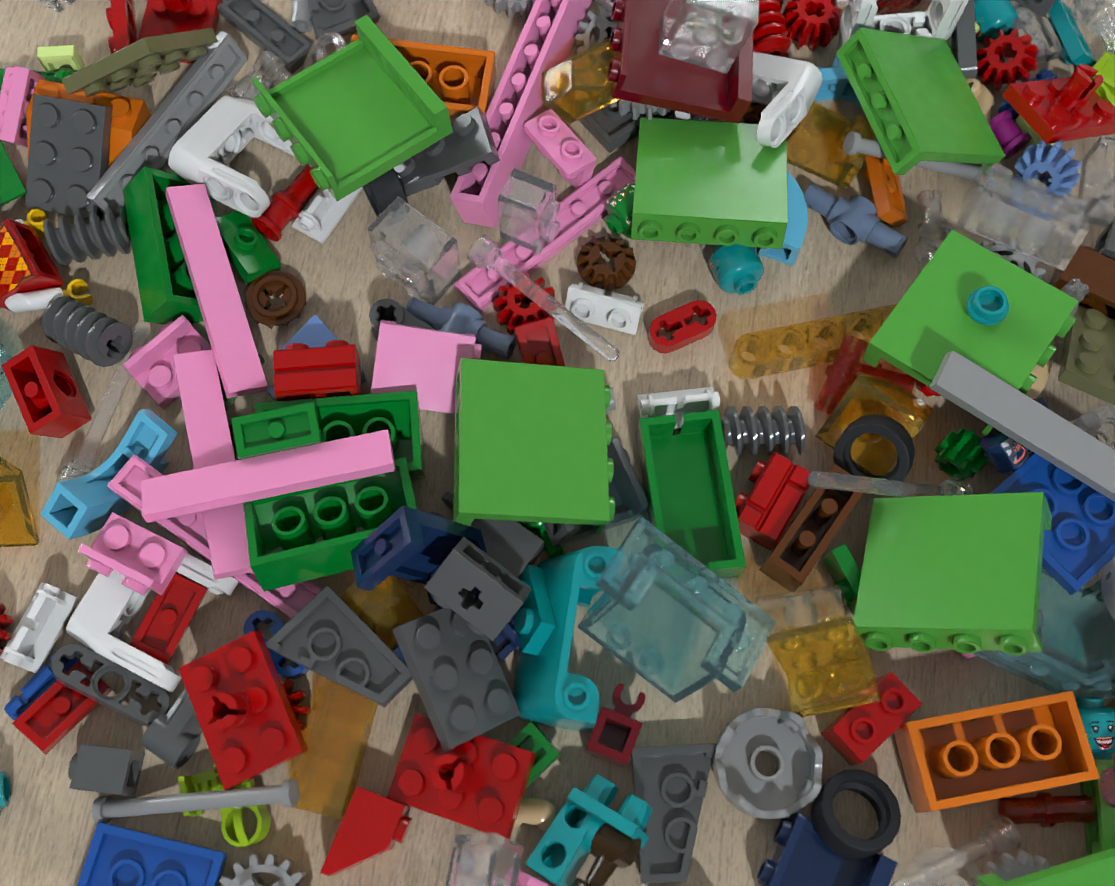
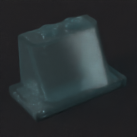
M641 517L634 523L595 584L604 593L588 609L577 627L669 699L677 703L716 679L733 692L743 688L776 621L645 518Z

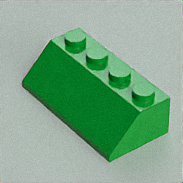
M143 167L123 189L144 322L165 325L170 321H175L182 315L191 324L202 322V314L165 195L166 187L191 184L177 174ZM209 197L214 215L218 217L215 200Z
M417 391L254 403L255 413L314 402L317 406L323 443L388 429L394 460L406 457L411 479L426 478L424 442Z
M406 457L394 460L396 468L394 472L244 502L250 567L263 591L353 570L351 551L402 506L419 510Z

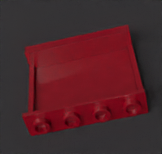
M614 0L611 20L616 21V27L612 30L609 42V50L614 51V58H611L607 72V81H612L611 98L739 123L752 103L754 0Z

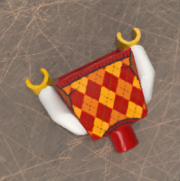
M36 208L29 211L26 221L6 218L0 224V307L13 312L46 309L52 301L63 296L73 297L75 300L90 306L93 303V298L90 294L76 295L80 291L89 290L85 281L74 279L68 284L67 289L61 290L60 287L65 282L40 239L45 238L43 221L47 219L45 212L41 209Z

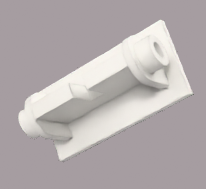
M363 187L339 201H336L328 189L324 191L318 189L303 211L299 213V217L292 224V228L323 244Z
M579 282V285L571 284L568 287L564 317L636 335L644 302L638 301L637 296L631 297L612 292L611 297L605 296L604 289L588 286L583 282Z
M713 387L637 395L640 418L675 415L676 425L674 429L679 427L682 416L685 413L713 411L720 407L719 392H714Z
M41 582L12 634L11 640L3 649L4 652L0 658L5 662L36 674L43 666L79 598L61 591V589L50 584Z

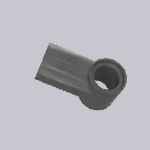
M186 688L168 713L158 716L148 727L141 739V745L175 770L181 768L191 758L201 740L199 735L202 729Z

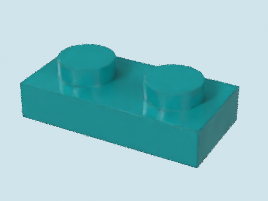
M1056 0L1048 12L1050 17L1045 21L1051 33L1055 37L1060 36L1063 45L1059 47V51L1068 65L1072 63L1077 66L1080 64L1095 65L1097 62L1070 7L1062 0Z
M527 565L519 579L529 586L531 591L523 605L514 615L515 631L519 635L522 652L537 656L556 628V622L542 568Z

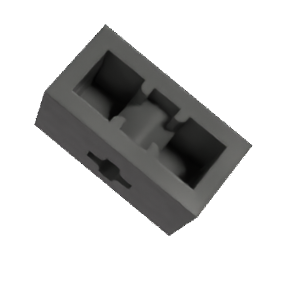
M465 537L456 545L424 587L431 593V597L438 605L445 609H452L465 619L466 625L473 632L481 636H487L492 641L495 640L523 605L531 591L529 586ZM474 587L481 591L478 596L471 592Z

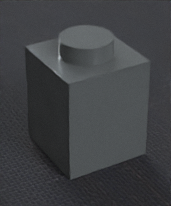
M80 744L78 753L73 755L69 765L68 776L71 779L69 789L135 797L145 753Z

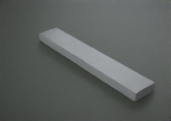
M223 31L218 33L216 36L218 43L206 48L208 54L196 60L87 194L86 197L103 213H105V208H110L115 218L119 217L120 206L125 208L123 189L143 167L160 170L169 158L174 144L207 112L248 61V57L229 33Z
M954 350L945 355L929 387L930 389L1115 502V450Z

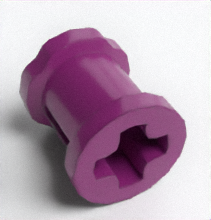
M1010 110L1003 111L989 122L1006 156L1004 159H1008L1020 152L1032 139L1029 133H1023L1015 124Z

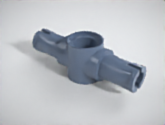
M814 183L804 193L807 207L827 218L831 233L842 243L855 245L858 241L864 244L869 242L896 258L908 240L907 236L881 223V218L877 217L876 206L865 197L855 195L851 196L849 200L844 197L839 199L822 190V188Z
M412 297L406 305L405 309L419 320L427 323L434 330L474 334L476 336L475 344H482L483 350L506 360L511 358L515 350V337L487 327L483 316L466 304L455 303L452 308L447 306L439 308Z

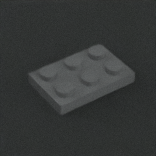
M33 94L25 207L73 216L79 213L84 218H89L90 211H95L99 219H103V212L86 196L107 171L112 107Z
M442 608L392 630L443 751L452 749L521 715L488 637L473 632L466 625L465 619L452 609Z

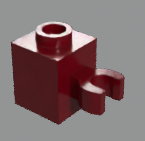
M619 683L612 694L614 711L602 706L584 752L624 768L628 764L643 724L632 719L631 716L637 713L644 705L645 693L640 692L636 702L632 705H627L621 700L624 685Z

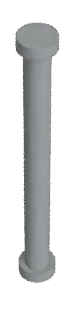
M853 131L846 135L843 142V152L845 154L853 156L856 153H861L887 160L879 142L861 138L860 133ZM920 161L915 165V167L987 183L989 188L996 190L1004 185L1007 177L1006 170L1000 167L989 169L968 163Z
M295 779L284 780L281 785L118 800H112L109 796L97 797L93 802L92 817L98 824V822L109 823L112 818L266 804L282 803L284 807H295L299 801V785Z

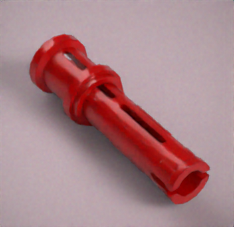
M308 164L284 191L280 190L271 196L272 202L260 217L252 218V223L256 229L268 239L278 242L282 238L281 232L292 219L299 217V213L302 211V204L318 187L310 174L312 169Z

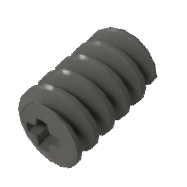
M120 206L118 218H115L110 208H105L104 220H100L95 211H90L89 223H85L79 213L74 215L73 226H70L64 216L59 217V228L56 229L50 219L43 221L47 244L61 265H69L72 259L76 262H84L87 256L97 260L101 258L102 253L107 257H114L117 254V249L122 254H129L132 251L127 215L123 206Z
M63 296L55 299L47 306L42 317V329L49 340L101 367L113 366L120 362L132 346L133 334L127 324L120 323L117 319L108 317L105 313L99 312L95 308L75 300L73 297Z
M728 406L723 417H721L726 451L728 445L733 444L736 455H741L744 444H748L751 454L757 455L760 444H764L767 455H772L775 445L780 444L783 455H788L791 444H795L798 455H801L803 452L805 426L801 411L797 406H790L786 414L782 406H774L771 414L766 406H759L755 415L750 406H743L739 415L735 406Z

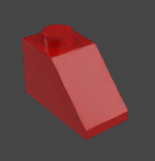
M356 786L320 873L326 876L337 875L393 849L395 842L402 844L412 822V818L406 816L409 807Z

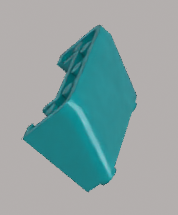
M590 546L546 559L536 566L543 570L556 628L537 656L523 653L520 648L513 696L521 713L518 717L522 721L527 723L532 721L537 725L591 733L594 729L599 706V692L596 685L589 678L567 673L577 606L589 607L592 598L598 592L603 590L612 591L618 572L621 549Z

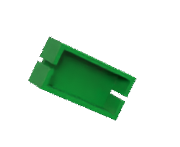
M719 410L683 414L678 427V435H672L676 425L675 415L640 418L636 431V440L643 486L649 502L647 513L658 586L695 582L700 573L702 581L738 577L746 567Z

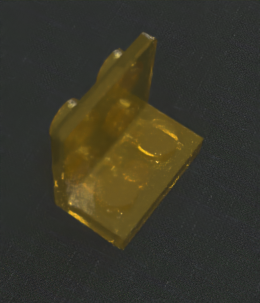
M812 103L807 115L795 127L788 142L787 163L847 189L861 169L866 155L856 153L853 156L845 154L843 152L844 139L851 131L860 133L861 138L873 140L875 133L866 115L864 117L858 115L855 121L816 103Z
M832 616L825 618L820 623L803 627L789 626L781 629L778 633L766 636L769 648L786 672L793 713L806 717L881 701L872 655L851 616Z

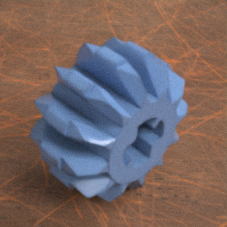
M1043 140L1038 145H1029L1024 150L1023 156H1020L1015 163L1014 168L1018 172L1015 174L1014 181L1024 184L1021 187V193L1031 192L1033 194V202L1039 200L1041 196L1048 204L1054 202L1057 197L1063 199L1072 191L1071 188L1075 187L1080 180L1081 175L1078 171L1081 168L1082 161L1072 159L1075 154V148L1067 151L1062 149V140L1057 141L1053 146L1046 144Z

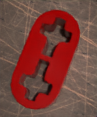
M696 300L658 316L652 321L649 328V345L653 350L667 354L707 337L711 334L716 323L717 314L715 308L706 301ZM695 313L699 318L706 317L703 326L698 321L689 325L686 324L691 322ZM660 328H663L666 332L675 330L671 340L668 341L665 336L658 338Z

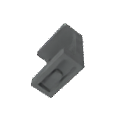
M617 436L612 437L610 445H607L608 458H612L614 463L613 478L609 483V496H613L615 499L614 519L609 521L604 530L634 521L649 507L646 490L638 481L630 464L629 454L622 447ZM543 523L553 547L594 534V525Z

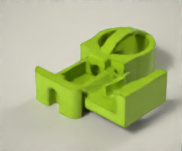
M217 769L192 776L178 777L180 794L224 790ZM254 778L233 789L255 787ZM266 805L220 809L222 818L221 830L229 844L236 847L255 846L268 835L271 827V817ZM245 807L251 808L258 819L257 830L251 839H248L243 825L242 811ZM205 810L183 812L184 817L196 816L205 813Z

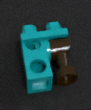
M596 773L583 792L575 787L572 789L567 797L569 801L559 811L525 864L556 886H604L616 868L630 866L635 861L634 859L640 848L643 849L649 836L643 830L648 823L653 809L648 803L630 793L618 813L610 809L609 805L619 788L608 779ZM591 854L596 859L584 881L576 876L588 855Z

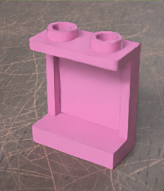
M381 320L370 394L417 391L419 409L455 414L456 373L461 358L480 360L482 344H475L476 336L469 333L459 334L396 324L397 322Z

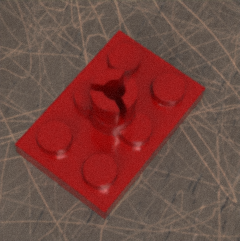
M148 0L137 41L145 37L212 28L214 33H216L220 16L217 7L223 3V0ZM185 58L184 60H182V61H180V62H182V63H192V64H194V63L196 62V60L187 62V61H186V58Z
M1085 64L1078 65L1071 77L1012 83L1002 94L1046 144L1056 143L1060 140L1065 142L1115 134V107L1110 102L1103 100L1095 92L1102 85L1104 79L1101 74L1096 75L1098 71L1091 66Z
M253 630L178 668L224 790L233 789L309 751L261 631Z
M415 714L387 798L501 839L510 840L536 753L481 735L452 749L443 751L430 718Z

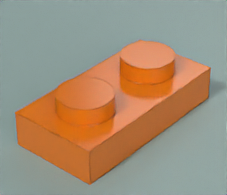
M865 155L867 164L865 176L872 188L874 199L871 202L877 208V217L894 227L909 222L899 175H894L886 159Z

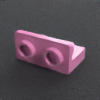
M15 65L14 68L7 67L5 69L0 93L1 141L27 147L26 109L38 80H45L44 76L30 69Z
M552 108L524 123L523 130L536 144L538 151L543 156L548 157L556 166L559 174L565 181L570 182L575 189H578L592 178L597 158Z
M182 315L175 321L165 324L159 334L145 346L135 349L129 356V359L123 364V367L164 410L180 396L173 354L210 350L212 347L193 328L189 320Z
M113 512L91 547L81 544L77 550L89 558L85 566L106 577H109L112 571L124 576L125 578L121 584L145 596L148 589L162 596L188 553L183 547Z

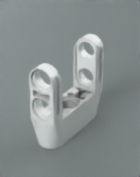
M847 0L840 21L837 51L860 28L947 40L956 27L969 0H932L928 10L925 12L876 15L878 10L876 0Z
M753 51L752 102L768 105L761 112V119L758 124L757 140L760 145L777 148L807 115L823 81L820 70L814 64ZM675 111V119L707 121L709 117Z
M225 95L174 144L169 154L168 164L174 172L189 184H205L209 197L245 215L258 218L270 206L268 195L256 180L227 167V165L254 137L292 156L294 154L290 146L293 144L290 140L283 142L275 129L269 124L273 121L272 117L264 118L253 100Z
M188 553L176 573L209 588L208 591L216 595L226 594L231 596L238 584V581L233 577L214 580L212 566ZM114 571L111 572L109 577L98 573L68 622V635L107 659L170 692H174L182 677L175 673L173 667L120 640L151 590L148 589L145 596L121 584L125 578L124 576Z

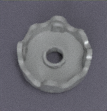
M765 707L755 708L729 722L717 739L712 760L714 776L719 789L727 801L739 811L762 819L784 818L812 802L819 794L822 787L823 752L820 745L808 731L805 720L798 714ZM761 751L770 752L777 761V769L771 776L760 774L755 767V758Z

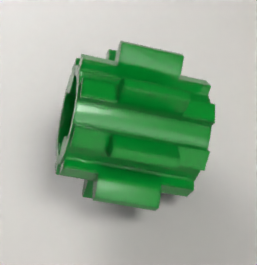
M959 428L955 433L950 431L935 448V451L938 453L935 458V462L939 465L938 468L953 479L956 478L964 481L968 476L973 478L989 460L980 446L982 438L977 436L975 432L967 431L963 428Z

